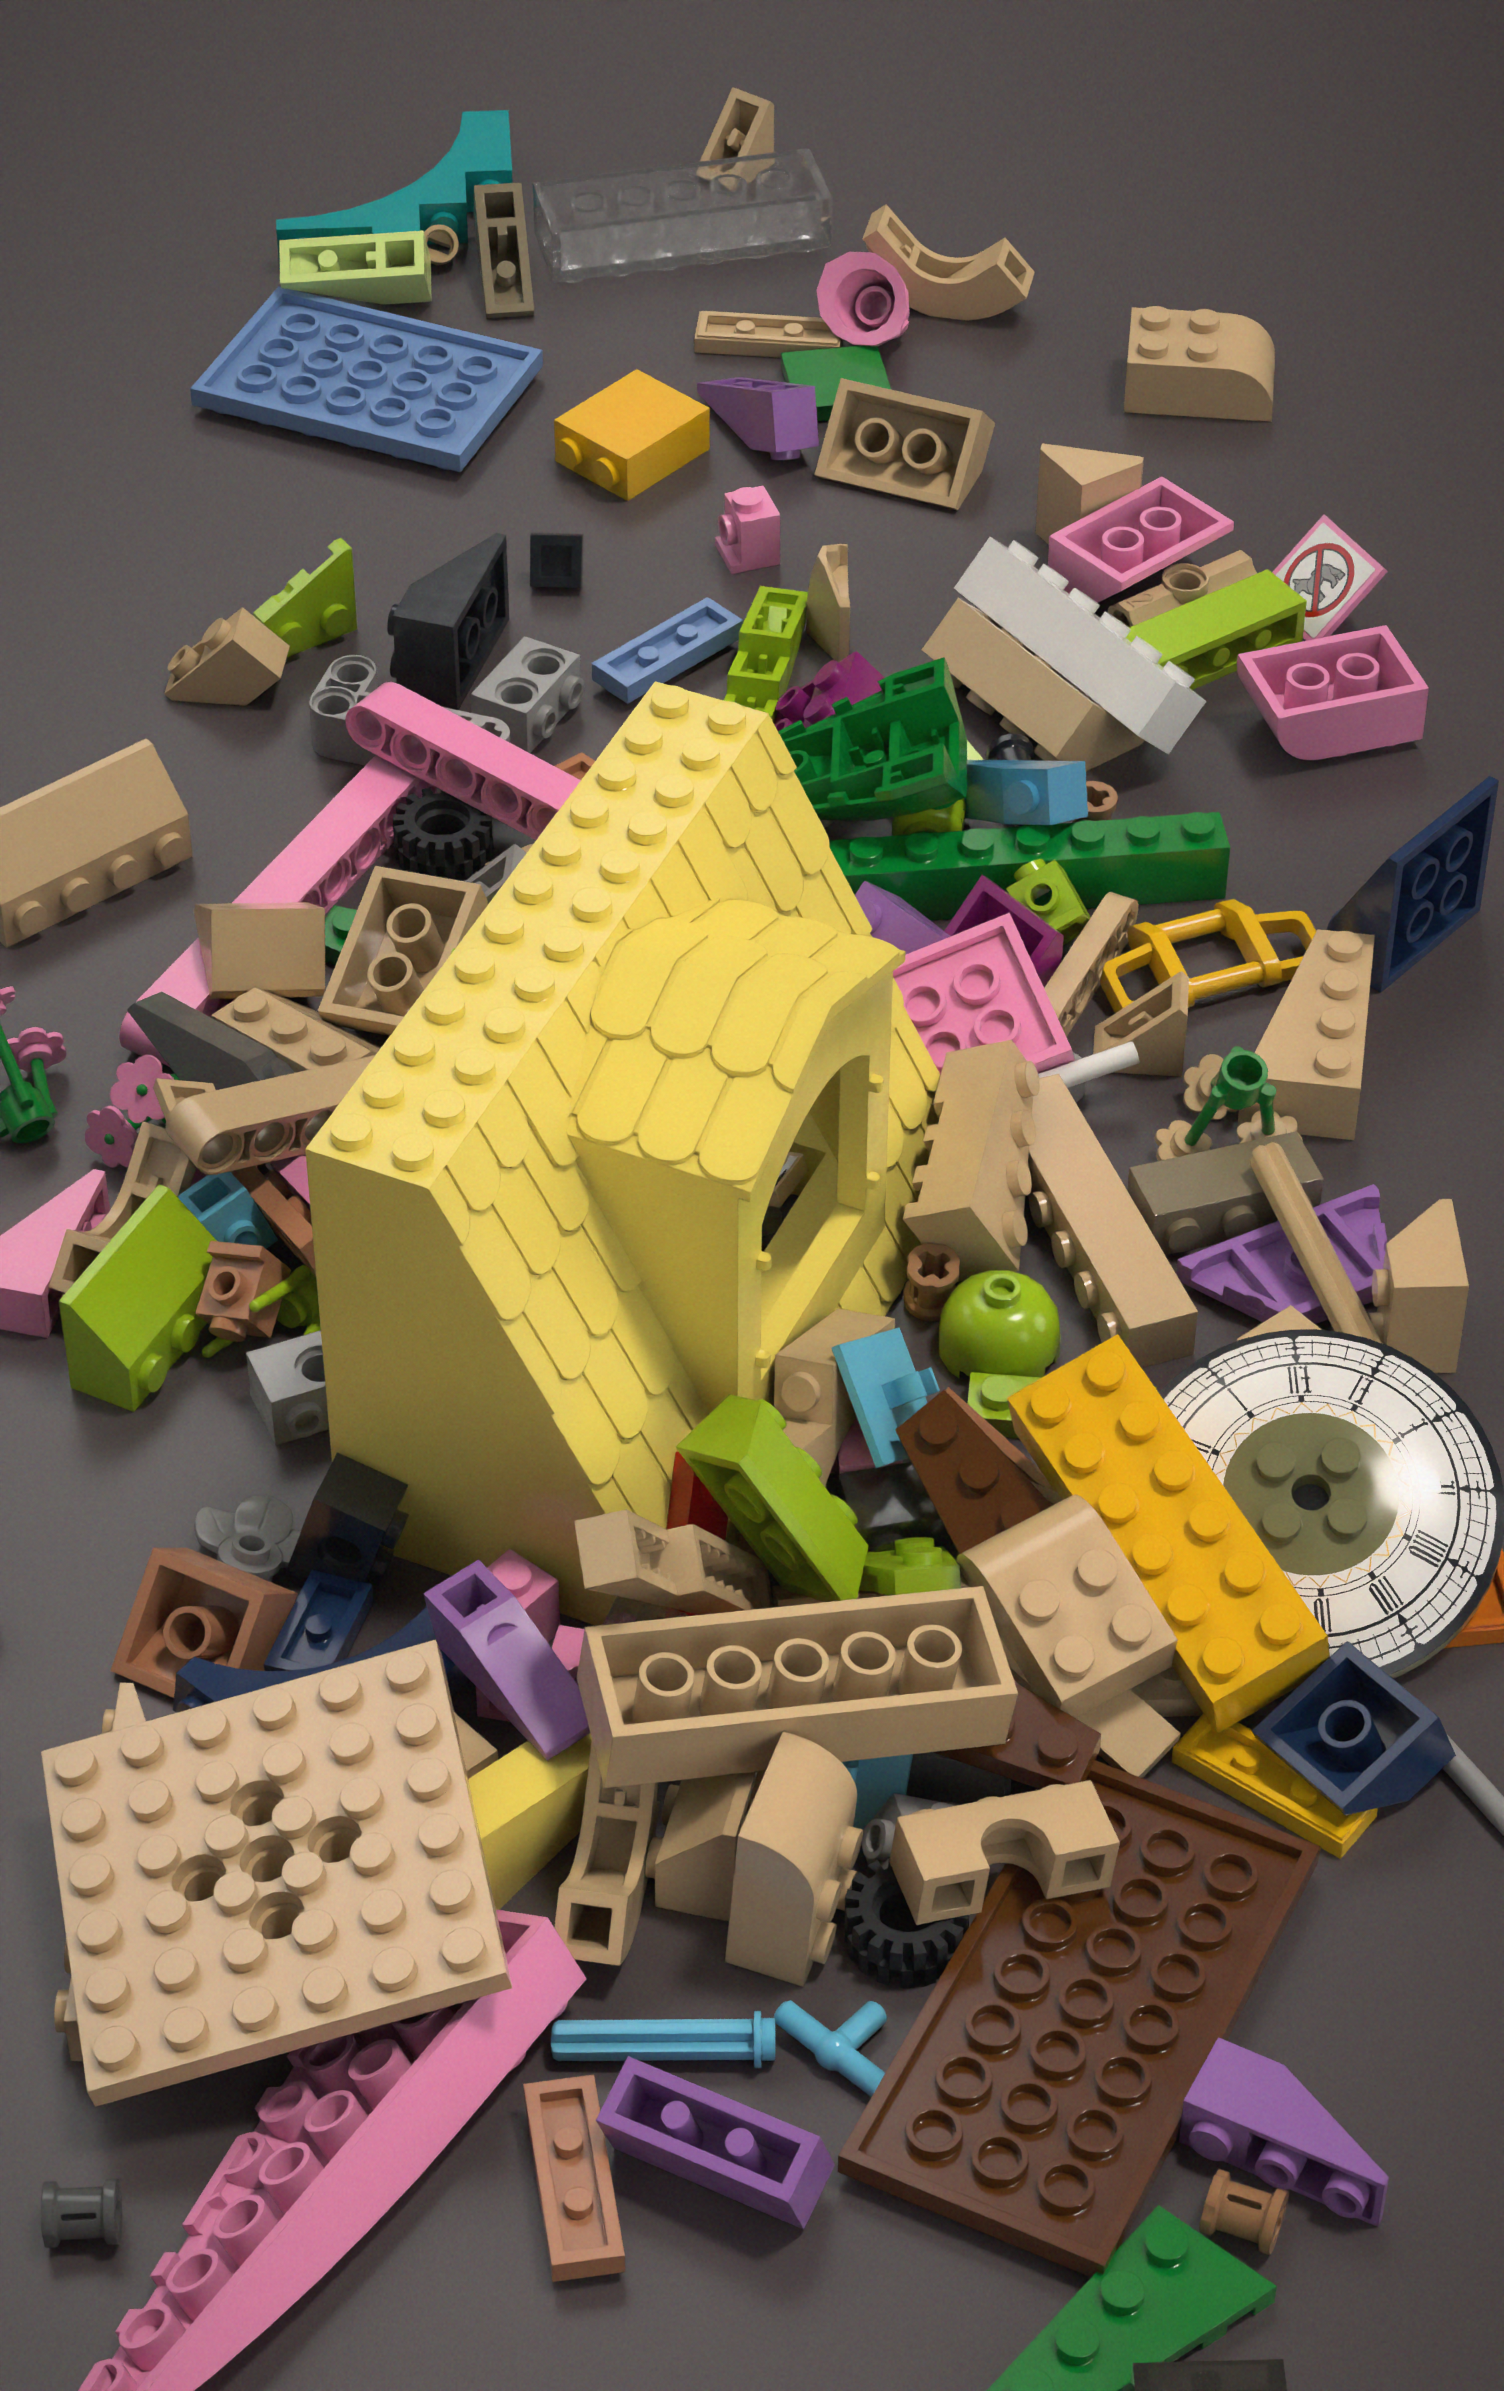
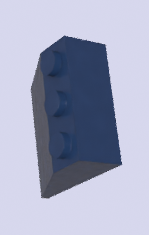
M1491 776L1486 778L1388 857L1346 905L1332 916L1327 930L1375 935L1370 981L1371 988L1380 993L1480 911L1499 780Z

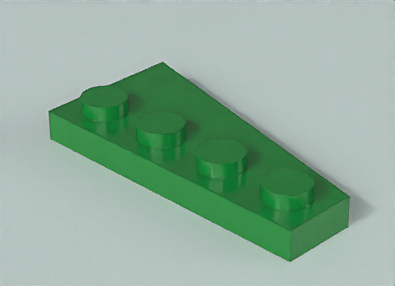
M1158 2205L1115 2251L1105 2273L1096 2272L987 2391H1129L1140 2383L1145 2388L1168 2373L1169 2364L1196 2346L1203 2350L1226 2335L1227 2326L1251 2311L1255 2316L1275 2303L1277 2286Z

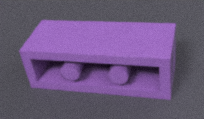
M629 2056L596 2119V2122L614 2149L803 2230L835 2166L820 2136Z

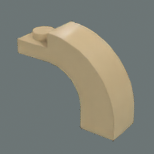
M887 204L871 214L863 236V241L866 243L868 251L876 253L898 271L909 293V308L929 316L968 321L1002 313L1027 298L1035 273L1006 238L1001 239L984 251L969 257L954 258L937 254L923 246Z
M142 1121L125 1179L115 1203L106 1217L95 1228L86 1232L66 1229L49 1288L66 1293L158 1184L170 1188L176 1196H179L191 1187L196 1166L168 1136L166 1128Z
M593 1741L591 1743L584 1811L577 1850L569 1876L559 1887L554 1928L575 1960L620 1966L631 1948L647 1887L648 1877L645 1876V1865L650 1842L656 1834L660 1804L657 1801L659 1782L604 1788Z

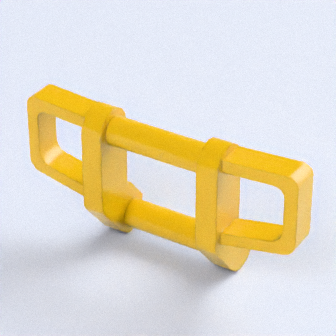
M1235 899L1225 900L1216 903L1214 910L1157 925L1143 922L1129 926L1127 935L1131 951L1104 964L1100 985L1114 1012L1117 1013L1134 1002L1128 998L1118 977L1149 964L1159 985L1180 971L1187 975L1172 943L1220 931L1222 935L1235 940L1247 963L1190 978L1188 990V1008L1194 1006L1195 1000L1257 983L1263 988L1279 984L1282 981L1292 980L1304 956L1279 961L1266 934L1294 933L1299 937L1307 951L1316 930L1308 915L1302 911L1255 914L1251 907Z

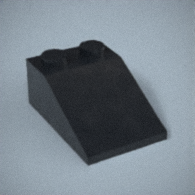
M499 533L492 535L412 583L401 602L391 607L387 622L388 634L394 636V651L390 662V675L392 678H396L397 684L441 707L455 710L460 709L510 620L506 535Z

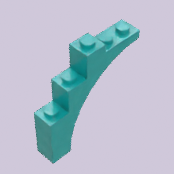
M509 110L462 112L460 131L450 151L433 169L415 182L384 198L351 209L317 216L276 219L279 271V240L409 231L425 232L433 225H445L456 233L459 243H468L467 212H474V185L513 183ZM429 240L427 241V245H428V244H436V243H433V242H431V241H429Z

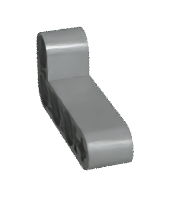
M347 655L334 660L312 693L309 700L312 746L319 755L360 765H366L375 756L374 753L362 748L352 739L345 722L348 710L378 688L377 668L370 658L362 655ZM445 708L511 743L510 729L504 721L494 717Z

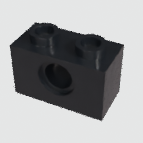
M337 1452L313 1498L285 1573L306 1582L311 1570H316L379 1586L394 1554L393 1549L409 1517L408 1513L399 1510L408 1484Z

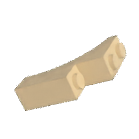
M836 1309L775 1354L774 1407L786 1421L787 1427L783 1432L795 1447L806 1451L818 1463L822 1470V1476L819 1480L824 1487L844 1438L857 1417L831 1347L895 1329V1318ZM740 1533V1549L758 1557Z

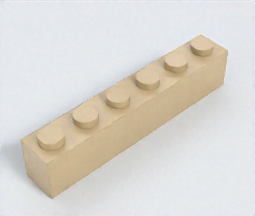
M1055 1074L1039 1078V1093L1037 1096H1033L1032 1118L1036 1137L1034 1144L1029 1146L1028 1168L1032 1187L1027 1197L1034 1223L1038 1228L1045 1227L1051 1238L1052 1250L1057 1264L1061 1268H1068L1074 1279L1075 1292L1080 1305L1084 1309L1090 1308L1097 1320L1098 1332L1102 1343L1118 1334L1141 1368L1193 1355L1198 1316L1196 1307L1061 1076Z

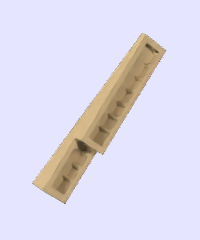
M627 1509L574 1521L585 1589L700 1615L774 1608L768 1570L761 1559L694 1524L665 1529Z

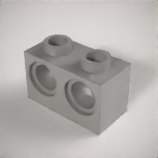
M524 636L471 693V713L494 717L504 721L510 729L511 744L531 753L544 738L551 736L556 724L562 717L580 703L584 693V680L580 678V655Z

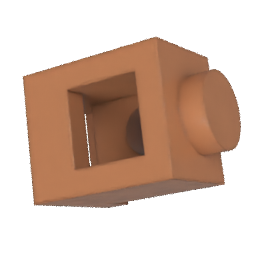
M210 1241L207 1252L213 1258L195 1314L210 1324L209 1332L222 1339L242 1342L245 1340L246 1335L271 1338L283 1297L258 1312H252L249 1304L265 1291L290 1276L291 1269L263 1246Z

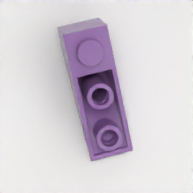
M479 1559L423 1593L438 1647L547 1761L590 1734L579 1686L516 1597Z
M1218 2037L1183 2101L1179 2142L1193 2148L1198 2154L1209 2160L1224 2161L1255 2174L1272 2187L1290 2189L1325 2204L1330 2210L1340 2216L1358 2218L1378 2227L1383 2216L1389 2177L1285 2065Z

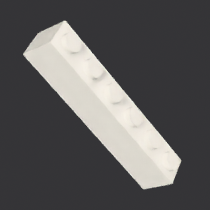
M989 537L954 589L1133 733L1169 754L1206 703V700L1189 688L1195 679L1170 661L1164 667L1157 662L1163 655L1161 652L1138 636L1132 642L1126 639L1131 631L1129 627L1106 611L1101 618L1095 614L1100 606L1097 602L1075 587L1070 594L1064 589L1069 581L1044 563L1039 570L1034 567L1039 557L1020 543L1013 540L1010 546L1006 547L992 537Z

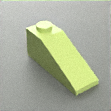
M424 231L279 240L281 288L384 305L432 301L431 258Z

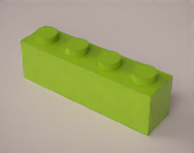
M1266 569L1129 627L1131 631L1126 639L1132 642L1138 636L1163 654L1157 663L1164 667L1170 661L1195 679L1189 687L1194 690L1237 671L1238 654L1302 642L1307 600L1270 570Z

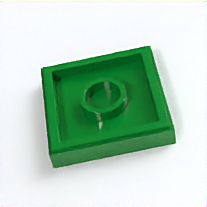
M850 346L781 353V370L786 383L815 386L817 422L829 421L841 378L891 390L878 346Z

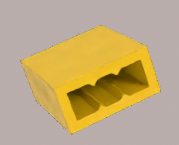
M636 369L554 419L555 461L629 501L710 449V408Z

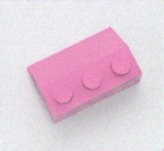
M1161 476L1140 489L1050 535L1048 566L1069 581L1064 589L1070 594L1075 587L1098 603L1233 531L1234 521Z

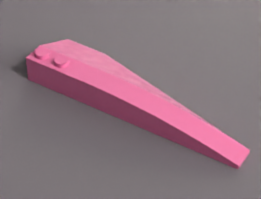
M496 1910L512 1983L511 1989L290 2051L287 2058L293 2065V2069L282 2086L268 2087L255 2107L260 2117L257 2127L253 2132L236 2137L186 2217L182 2226L189 2236L178 2254L176 2252H164L151 2273L150 2277L157 2287L145 2307L142 2309H129L116 2329L115 2333L120 2343L117 2352L112 2359H105L95 2363L78 2391H195L270 2327L377 2223L455 2137L508 2072L516 2068L523 2061L528 2048L548 2024L563 2013L569 1999L587 1979L548 1917Z

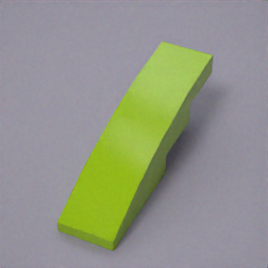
M765 586L759 587L739 631L738 652L727 674V694L723 701L735 702L741 706L769 713L773 723L775 722L778 712L776 704L787 690L806 622L808 592Z

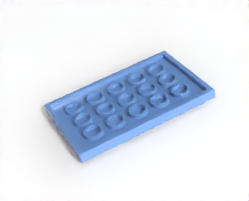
M278 286L190 388L191 403L194 406L210 409L219 414H230L254 420L263 425H274L298 431L307 436H318L346 443L351 447H362L390 454L396 458L410 459L434 465L443 470L461 472L543 367V351L525 345L301 291L284 289Z

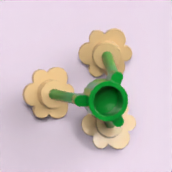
M1234 1046L1224 1060L1218 1055L1209 1054L1200 1060L1198 1068L1191 1067L1187 1069L1183 1075V1081L1188 1088L1184 1092L1183 1102L1188 1110L1200 1114L1192 1126L1186 1121L1175 1120L1171 1122L1168 1129H1159L1156 1132L1154 1140L1159 1146L1156 1152L1157 1160L1161 1161L1210 1150L1212 1140L1204 1133L1210 1121L1221 1120L1227 1111L1236 1112L1249 1108L1255 1103L1260 1104V1110L1254 1113L1251 1122L1242 1123L1237 1128V1136L1241 1141L1240 1143L1297 1131L1298 1125L1295 1118L1290 1116L1280 1118L1279 1114L1273 1110V1100L1277 1090L1275 1086L1266 1082L1268 1068L1265 1061L1252 1051L1243 1050L1240 1046Z

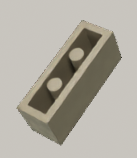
M1297 1131L1129 1167L1127 1191L1163 1253L1169 1255L1218 1244L1279 1221L1250 1165V1159L1253 1156L1252 1151L1259 1145L1265 1146L1271 1142L1279 1144L1312 1207L1320 1205L1324 1178Z

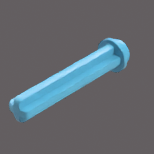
M754 2011V2019L558 2020L554 2022L551 2029V2053L553 2059L557 2061H626L628 2056L639 2061L754 2060V2068H761V2061L776 2060L775 2018H761V2011Z

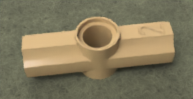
M1242 550L1202 567L1188 563L1171 565L1164 570L1160 585L1110 606L1108 613L1127 627H1132L1255 575L1257 572L1253 566L1252 558Z

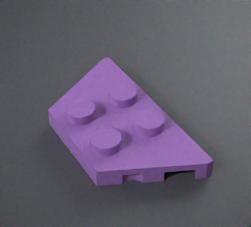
M1374 1184L1313 1207L1362 1305L1373 1302V1270L1383 1269L1387 1243L1385 1223H1381L1379 1213L1380 1193ZM1279 1221L1177 1260L1176 1275L1181 1283L1261 1322H1265L1290 1305L1314 1324L1328 1319Z

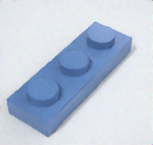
M706 597L592 662V680L628 704L647 693L655 681L664 683L739 640V631L742 627L743 619Z

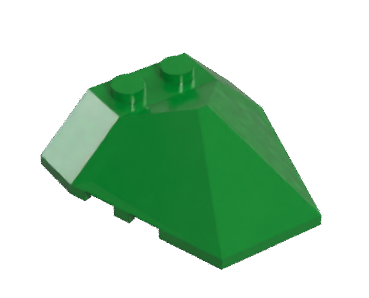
M945 657L893 673L879 680L878 684L881 691L851 705L848 697L831 704L835 714L807 728L799 720L778 731L797 766L794 772L820 820L873 821L916 814L929 809L941 810L952 806L958 800L967 798V737Z

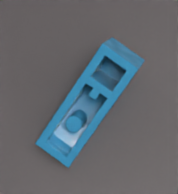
M967 760V798H964L966 803L965 818L1001 824L1053 825L1088 817L1085 761Z

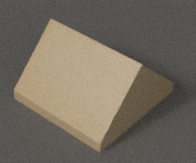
M1042 443L1039 462L1036 534L1049 545V536L1140 489L1142 487L1144 457Z
M308 902L195 904L194 915L210 999L237 998L254 987L280 997L324 996L325 908Z

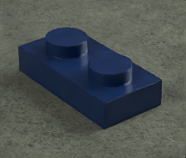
M311 1570L264 1662V1671H291L314 1668L346 1659L374 1602L373 1584Z

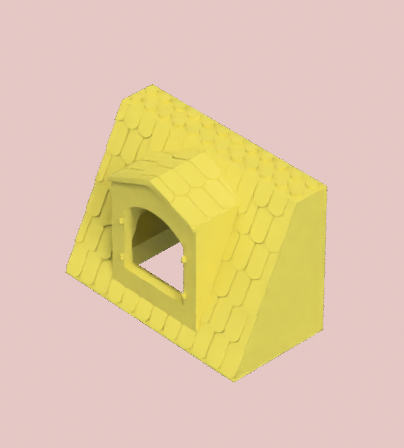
M655 681L305 1149L332 1462L338 1452L408 1484L399 1510L408 1513L409 1517L393 1549L394 1556L449 1575H454L478 1559L486 1567H489L508 1549H511L558 1580L559 1609L561 1614L596 1626L655 1620L657 1605L585 1589L574 1521L627 1509L666 1529L675 1453L679 1452L676 1446L729 1394L753 1400L764 1399L774 1406L775 1354L836 1309L885 1317L908 1279L906 1272L909 1253L915 1247L922 1244L904 1222L903 1216L906 1204L918 1202L920 1191H916L912 1184L916 1167L927 1165L929 1161V1153L923 1140L927 1126L938 1124L939 1122L933 1102L940 1073L904 1007L903 995L893 977V971L905 962L906 951L871 936L872 927L829 847V837L794 772L797 766L769 713ZM788 1152L804 1154L808 1171L791 1192V1194L798 1195L799 1197L763 1252L762 1223ZM728 1517L725 1541L740 1548V1532Z

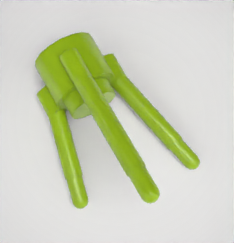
M304 1265L296 1268L287 1279L265 1291L249 1304L252 1312H258L283 1297L276 1318L282 1325L289 1328L306 1325L307 1329L304 1335L321 1330L316 1277ZM217 1337L202 1349V1355L206 1358L212 1357L234 1341Z

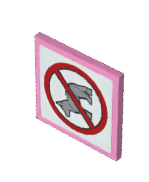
M1324 514L1272 573L1307 600L1303 638L1308 641L1331 636L1388 571Z

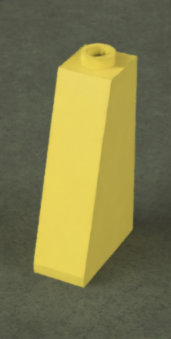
M591 1733L548 1761L527 1741L468 1779L496 1910H500L580 1832L592 1743Z

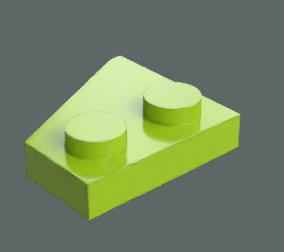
M342 538L334 540L327 546L333 555L309 575L304 569L300 570L287 582L285 588L280 593L271 596L253 612V616L290 646L287 657L357 630L352 548Z
M933 1538L900 1539L895 1541V1550L867 1552L859 1590L875 1591L878 1594L891 1596L961 1588L960 1565L944 1546L934 1547Z

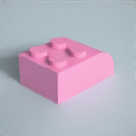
M1387 625L1238 654L1237 673L1241 683L1283 749L1293 757L1303 760H1321L1385 746H1394L1423 738L1429 687Z

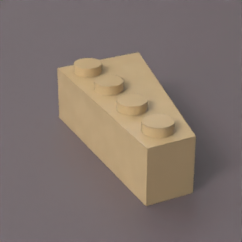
M1317 929L1255 1051L1267 1065L1268 1078L1266 1082L1275 1086L1277 1090L1273 1100V1110L1279 1114L1280 1118L1284 1116L1295 1118L1298 1125L1297 1133L1300 1135L1354 1140L1375 935ZM1255 1103L1249 1108L1239 1110L1237 1128L1242 1123L1251 1122L1254 1113L1260 1110V1104Z
M1012 1040L946 1052L933 1102L939 1122L938 1124L927 1126L923 1140L929 1153V1161L927 1165L916 1167L912 1184L916 1191H920L918 1202L906 1204L903 1216L904 1222L922 1244H944L956 1252L960 1258L959 1279L957 1282L965 1281L971 1275L988 1270L1019 1271L1021 1246H1024L1027 1242L1028 1234L1024 1218L1025 1195L1030 1194L1032 1187L1028 1168L1029 1146L1034 1144L1036 1137L1032 1118L1033 1096L1038 1095L1040 1084L1034 1063L1025 1059Z

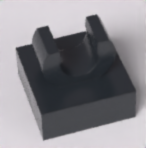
M531 533L530 587L582 588L584 534Z

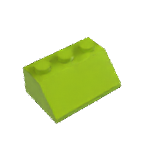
M158 1184L59 1300L71 1388L135 1412L150 1392H156L162 1386L168 1370L183 1352H189L194 1347L200 1331L207 1324L206 1321L195 1313L213 1258L207 1250L210 1241L217 1240L168 1187Z
M729 1394L676 1446L677 1450L782 1588L823 1602L857 1599L868 1551V1544L854 1527L858 1523L857 1516L842 1499L835 1495H830L819 1480L822 1476L820 1466L806 1451L792 1444L783 1432L787 1427L786 1421L773 1405L764 1399L753 1400Z

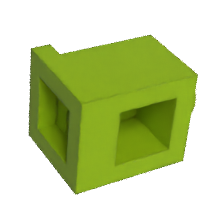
M1043 859L1033 860L1019 868L1014 874L1017 882L1006 888L1009 894L1064 935L1063 945L1078 937L1091 917L1065 870L1056 860L1046 864ZM1052 890V899L1048 904L1043 906L1035 904V899Z

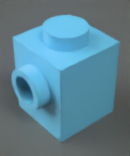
M231 1172L207 1175L177 1196L219 1242L257 1245L267 1249L278 1241V1238L248 1190Z

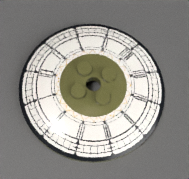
M1318 1329L1285 1330L1244 1338L1223 1346L1198 1359L1181 1371L1159 1392L1327 1634L1330 1656L1348 1641L1394 1679L1425 1663L1444 1649L1463 1630L1476 1613L1489 1590L1504 1540V1488L1493 1448L1481 1424L1459 1395L1433 1371L1412 1357L1390 1346L1365 1337ZM1313 1484L1326 1491L1329 1501L1318 1510H1305L1294 1502L1292 1494L1300 1486Z

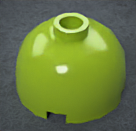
M988 1270L971 1275L952 1291L942 1309L939 1320V1356L949 1372L958 1378L960 1371L970 1376V1372L1042 1378L1045 1376V1368L1053 1360L1056 1363L1060 1355L1061 1335L1058 1308L1044 1287L1028 1275L1010 1270Z

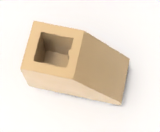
M242 607L227 620L219 618L214 621L204 633L201 641L192 648L185 645L173 656L168 665V670L171 674L164 694L172 701L246 706L281 679L290 646Z

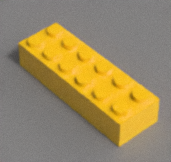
M1118 1334L1007 1397L1014 1431L1054 1491L1059 1494L1062 1500L1074 1494L1079 1495L1094 1508L1175 1634L1178 1641L1172 1666L1218 1734L1300 1686L1330 1657L1327 1634Z

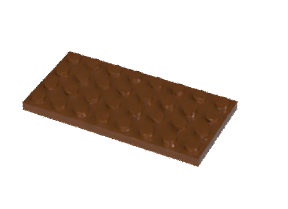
M1098 1761L1094 1762L1086 1781H1092L1120 1841L1111 1886L1046 1899L1037 1879L1032 1873L1021 1866L1005 1863L983 1902L982 1912L977 1913L838 2155V2172L1088 2277H1092L1096 2272L1104 2274L1115 2251L1123 2244L1180 2133L1183 2101L1218 2037L1226 2041L1228 2040L1318 1864L1321 1847Z

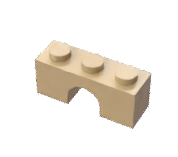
M1088 1780L1067 1785H1049L1040 1790L1010 1796L986 1797L977 1802L936 1810L922 1809L910 1815L897 1817L889 1862L916 1925L982 1912L990 1871L989 1865L996 1863L1015 1864L1028 1870L1037 1879L1046 1899L1110 1887L1120 1841L1092 1781Z

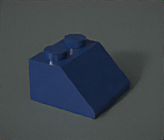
M1348 1641L1252 1730L1255 1738L1344 1815L1409 1801L1456 1756L1440 1718Z

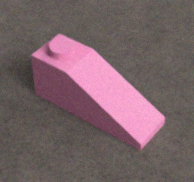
M93 1169L0 1236V1329L43 1338L49 1337L60 1315L59 1300L65 1294L64 1292L49 1288V1283L66 1229L82 1232L89 1231L101 1223L109 1213L110 1205L105 1171Z

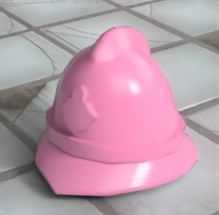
M847 252L825 264L816 290L819 312L822 319L836 336L853 345L879 346L900 337L907 330L909 325V293L904 281L893 265L876 253Z

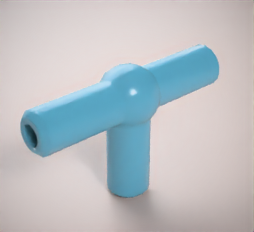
M793 2001L783 2002L774 2014L775 2023L815 2054L817 2062L823 2068L829 2071H838L872 2097L885 2072L856 2050L886 2023L887 2015L884 2008L877 2002L868 2001L836 2031H830Z

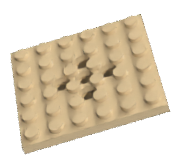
M436 1639L41 1751L87 2093L95 2107L512 1988L443 1658Z

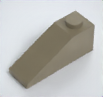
M522 183L474 185V223L486 318L534 315V303Z

